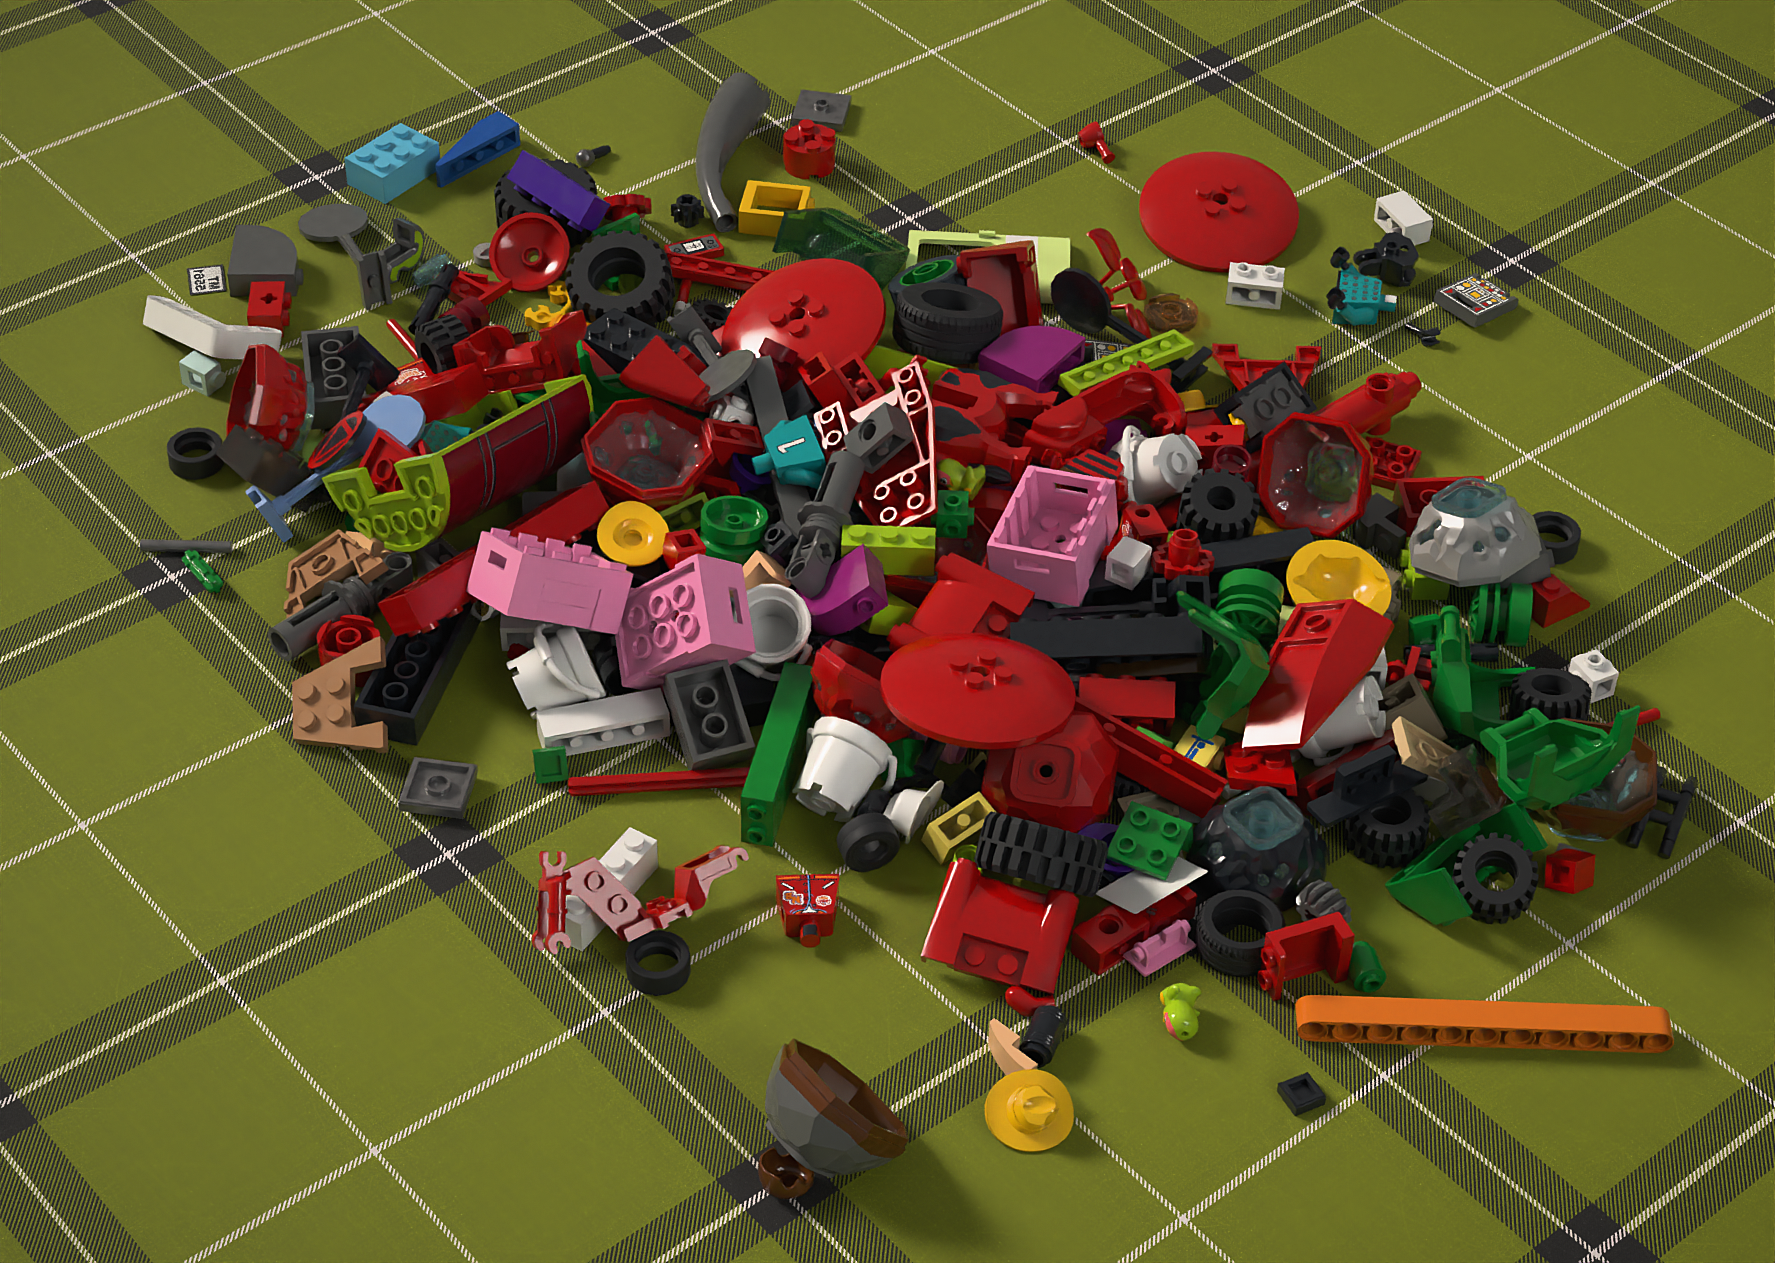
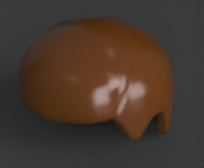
M773 1147L760 1155L758 1163L759 1179L763 1189L772 1197L779 1199L797 1198L804 1195L813 1186L814 1171L805 1168L790 1153L781 1155Z

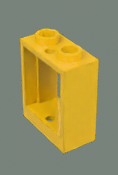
M748 180L738 211L739 233L802 240L805 229L809 230L811 214L814 213L815 198H811V187ZM761 205L798 210L797 213H788L757 209V206Z

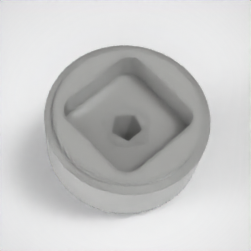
M482 243L473 249V258L477 265L491 267L489 260L491 243Z

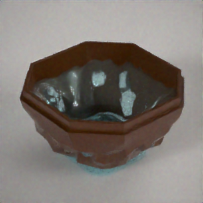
M1561 718L1603 729L1608 735L1613 727V724ZM1634 734L1630 751L1603 778L1599 786L1551 809L1544 811L1542 808H1539L1536 811L1544 817L1549 829L1558 836L1596 842L1612 839L1635 822L1641 821L1656 806L1658 761L1656 751Z

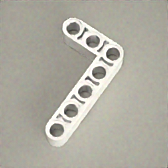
M147 296L143 325L206 355L223 359H244L248 346L266 344L279 353L282 331L259 326L225 325L171 299L161 296Z

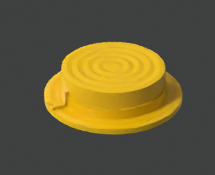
M1339 540L1315 541L1299 549L1288 565L1286 582L1289 593L1295 602L1294 605L1299 603L1355 599L1381 615H1384L1389 607L1392 591L1387 573L1371 554L1358 546Z

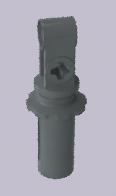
M836 451L830 456L814 501L805 503L797 514V519L801 524L798 534L799 539L793 550L790 564L785 571V578L806 598L816 596L824 588L831 563L835 558V552L840 548L842 542L843 525H854L849 511L862 478L865 464L859 456L848 451Z
M404 552L389 554L383 559L389 570L367 585L359 577V574L347 578L343 581V584L333 580L324 583L322 598L268 630V639L274 651L283 660L290 661L317 644V633L326 622L331 620V624L340 621V616L344 615L368 617L379 608L377 603L414 582L411 556Z

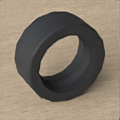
M200 427L188 428L177 432L167 443L169 467L175 475L183 479H205L216 474L225 463L222 439L216 432L210 429ZM202 449L210 451L201 457L188 458L181 456L191 450Z
M1544 511L1532 515L1539 534H1556L1566 540L1559 543L1543 540L1546 550H1552L1555 565L1564 564L1572 560L1577 554L1581 538V529L1577 522L1570 516L1560 512Z
M662 930L650 931L634 939L629 944L625 953L627 979L635 989L644 994L659 996L673 993L688 981L691 973L689 946L683 938L672 932ZM653 954L669 955L678 961L673 968L662 972L647 971L638 965L643 958Z

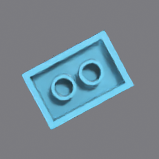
M399 123L344 158L347 184L386 204L436 172L435 164L440 160L439 142Z

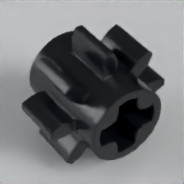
M681 195L676 199L677 204H671V216H674V222H678L681 227H694L699 224L698 218H704V206H701V200H697L694 195Z

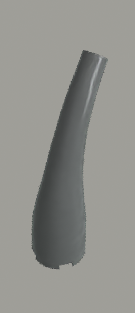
M740 72L733 73L731 77L725 79L713 96L701 125L696 151L695 169L700 195L716 229L723 233L733 230L738 224V218L733 206L725 198L721 188L723 171L736 149L750 134L770 105L767 90L764 89L762 91L754 83L757 80L755 77Z

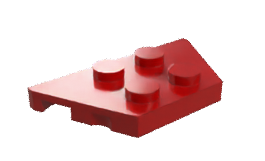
M1243 740L1223 747L1229 789L1259 792L1270 790L1271 786L1286 788L1288 796H1297V785L1288 749L1244 752L1242 748Z

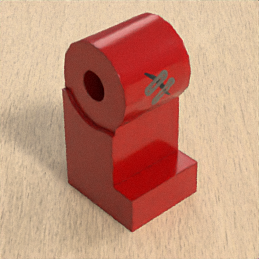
M1185 885L1140 911L1139 913L1150 922L1148 937L1151 938L1171 926L1172 922L1177 919L1189 921L1195 917L1197 894Z

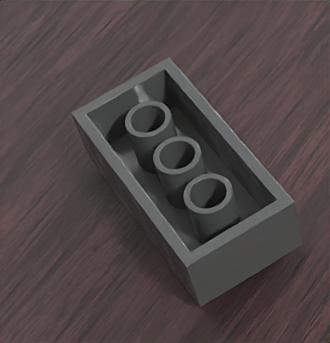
M358 326L301 331L311 430L333 428L342 417V411L355 381L356 372L337 355V352L341 346H347L354 340L355 336L359 333Z

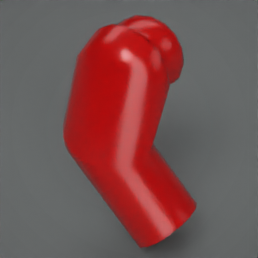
M1011 986L1005 992L1006 1003L1024 1017L1033 1016L1035 1010L1040 1006H1055L1052 995L1035 998L1019 986Z

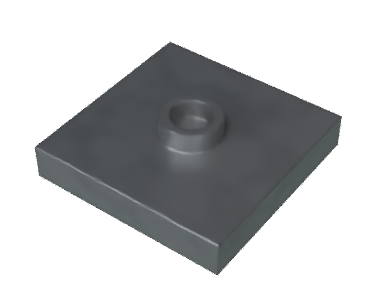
M801 90L792 115V126L799 125V121L803 119H810L814 124L823 125L842 132L851 105V95Z
M414 757L398 802L399 811L463 819L478 774L477 765Z

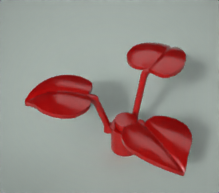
M1095 228L1087 232L1086 235L1094 241L1110 269L1099 281L1100 284L1103 285L1120 269L1127 281L1113 289H1110L1108 286L1103 287L1108 294L1110 304L1114 301L1113 294L1127 287L1130 288L1136 300L1142 301L1146 299L1147 290L1144 282L1139 277L1135 265L1127 257L1120 260L1121 254L1111 233L1103 228ZM1132 303L1111 305V310L1125 309L1131 327L1147 338H1152L1150 327L1140 309H1135Z

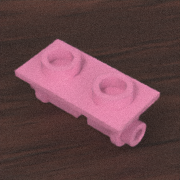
M1177 919L1172 922L1171 926L1159 934L1152 936L1142 943L1137 942L1134 944V948L1124 953L1123 957L1146 977L1196 947V944L1188 937V932L1191 931L1190 924L1184 919L1182 921Z

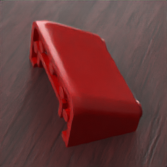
M1033 240L969 249L960 252V257L956 259L958 274L963 273V277L967 279V287L991 295L999 302L1003 310L1000 336L1018 328L1044 326Z
M583 310L569 312L563 315L554 326L540 330L541 340L515 344L513 335L507 327L503 325L486 326L454 344L452 348L458 367L474 362L477 363L489 394L511 390L512 394L545 389L543 384L546 382L568 378L578 354L576 344L578 340L583 342L587 331V323Z
M658 335L647 344L619 376V380L629 389L710 414L712 406L717 402V400L706 403L711 396L708 393L711 387L699 377L708 367L687 346L682 345L679 348L680 351L676 354L668 346L669 344ZM732 391L726 394V396L731 398L735 395Z

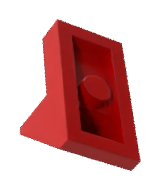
M705 418L703 421L710 445L721 467L725 466L733 452L759 456L765 449L756 426Z

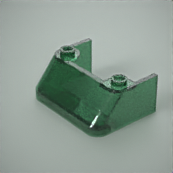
M825 207L785 211L772 251L775 253L794 252L798 254V258L802 261L827 258L851 262L866 270L876 280L881 291H883L907 261L910 249L843 211Z

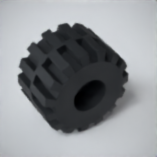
M1213 468L1206 469L1204 476L1198 472L1192 476L1191 482L1187 481L1184 486L1176 518L1177 530L1190 529L1198 534L1200 544L1252 536L1260 509L1259 493H1253L1255 486L1251 481L1243 482V475L1236 473L1235 476L1228 474V469L1221 468L1220 473H1215Z

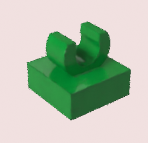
M1435 613L1426 616L1421 614L1410 617L1408 619L1409 645L1436 644V638L1441 630L1440 616Z
M565 746L532 750L537 784L569 780Z

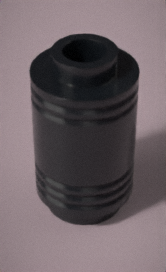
M1040 1006L1035 1010L1019 1050L1038 1064L1037 1068L1044 1067L1053 1059L1068 1023L1064 1013L1055 1006Z

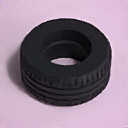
M941 282L917 283L907 286L897 296L892 336L899 347L912 355H920L932 361L949 364L978 363V356L981 350L987 348L1001 335L1003 310L999 302L991 295L971 287Z

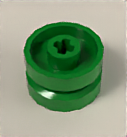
M721 496L713 498L704 504L701 509V531L699 537L706 546V556L739 563L743 567L756 550L765 553V547L759 540L765 535V530L768 526L767 510L760 503L741 496Z

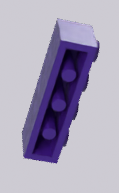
M522 150L507 176V179L516 184L514 186L516 191L527 197L529 193L532 194L533 202L543 208L549 205L552 207L549 211L550 213L562 220L567 217L570 219L568 225L580 232L584 228L591 232L596 230L611 205L540 158Z

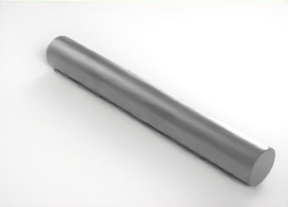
M140 540V551L185 552L187 550H196L200 553H232L233 549L232 541Z

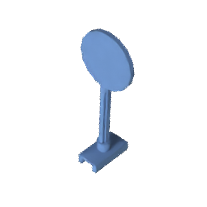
M397 394L383 397L370 404L362 412L367 417V422L354 445L331 466L321 472L314 473L284 496L280 494L271 501L256 485L245 491L283 543L293 537V534L282 515L292 509L290 506L324 483L323 477L353 462L361 455L364 456L378 428L387 430L409 448L419 440L425 429L426 415L418 401L411 396Z

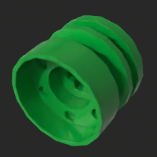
M1244 568L1233 570L1224 575L1219 583L1215 610L1249 632L1259 641L1264 649L1272 645L1278 638L1284 588L1277 578L1259 569Z
M1500 582L1492 583L1490 594H1488V584L1476 585L1469 608L1471 642L1481 643L1483 631L1486 630V642L1493 643L1497 631L1502 632L1504 646L1526 647L1532 615V584L1511 582L1506 595H1501Z

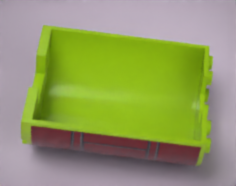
M585 374L549 381L543 384L547 392L546 394L520 408L517 407V402L511 390L488 394L467 412L438 420L441 423L469 427L476 431L477 427L483 424L486 412L490 414L492 408H498L503 413L502 418L437 453L402 459L396 462L394 467L404 490L383 494L377 491L367 468H358L364 456L326 475L322 480L341 512L347 511L355 520L354 527L368 539L375 537L384 543V548L397 552L418 550L555 474L560 468L582 453L581 439L591 429L589 413L594 412L591 385L587 381Z

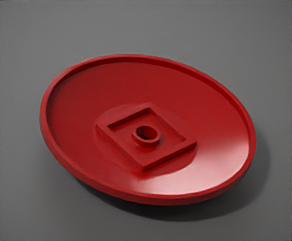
M1213 151L1184 155L1167 162L1157 169L1147 180L1141 192L1139 217L1147 237L1166 256L1194 269L1229 273L1230 262H1243L1263 266L1279 257L1289 247L1295 237L1299 221V208L1296 197L1289 185L1271 168L1246 156ZM1215 201H1223V202H1225L1226 204L1220 205L1219 203H1217V202H1215Z
M820 258L787 265L755 283L732 308L722 333L723 357L731 351L743 349L753 351L756 358L760 357L761 355L758 350L765 337L798 352L799 355L793 367L786 369L788 377L782 388L784 392L799 381H804L797 367L820 351L832 367L856 351L864 361L876 346L884 329L886 304L883 293L876 280L866 270L851 262ZM800 315H805L802 319H795Z
M946 633L913 641L901 647L889 657L884 664L880 679V691L886 706L905 725L937 741L975 749L1017 748L1045 740L1056 734L1069 722L1074 711L1076 699L1075 687L1071 678L1048 655L1015 640L981 633Z

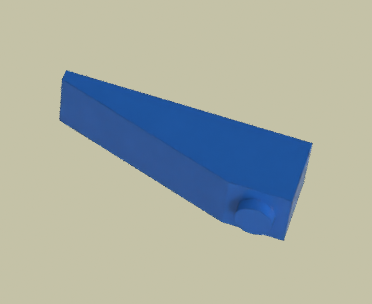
M499 111L478 121L435 164L437 186L442 188L520 146L519 123Z

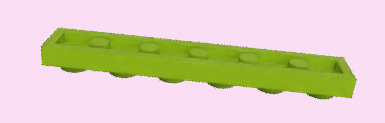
M1173 329L1060 374L1057 384L1074 397L1121 372L1129 370L1130 365L1136 366L1137 361H1142L1150 369H1154L1192 353L1194 343Z

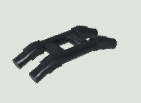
M1659 766L1657 767V800L1675 805L1672 814L1652 809L1641 821L1631 825L1625 844L1633 849L1638 848L1648 820L1667 826L1657 855L1661 858L1669 859L1699 782L1696 777H1688L1680 793L1662 788L1667 776V770Z

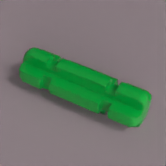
M196 550L185 551V555L182 557L184 565L203 584V587L209 593H219L220 588L223 586L221 578L216 575L214 570L202 559Z

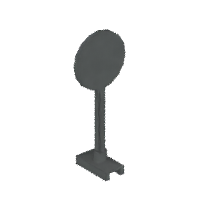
M329 204L309 210L298 221L300 234L314 241H339L357 266L364 308L366 310L371 309V304L382 301L391 304L392 297L384 252L380 250L363 255L351 238L361 233L367 227L368 217L366 211L351 204Z
M688 303L685 305L686 309L672 318L670 316L666 320L683 342L699 350L709 365L699 376L711 387L708 392L711 396L706 402L709 403L725 396L744 382L753 371L757 359L754 352L749 349L737 350L718 359L716 354L722 350L721 345L692 305Z

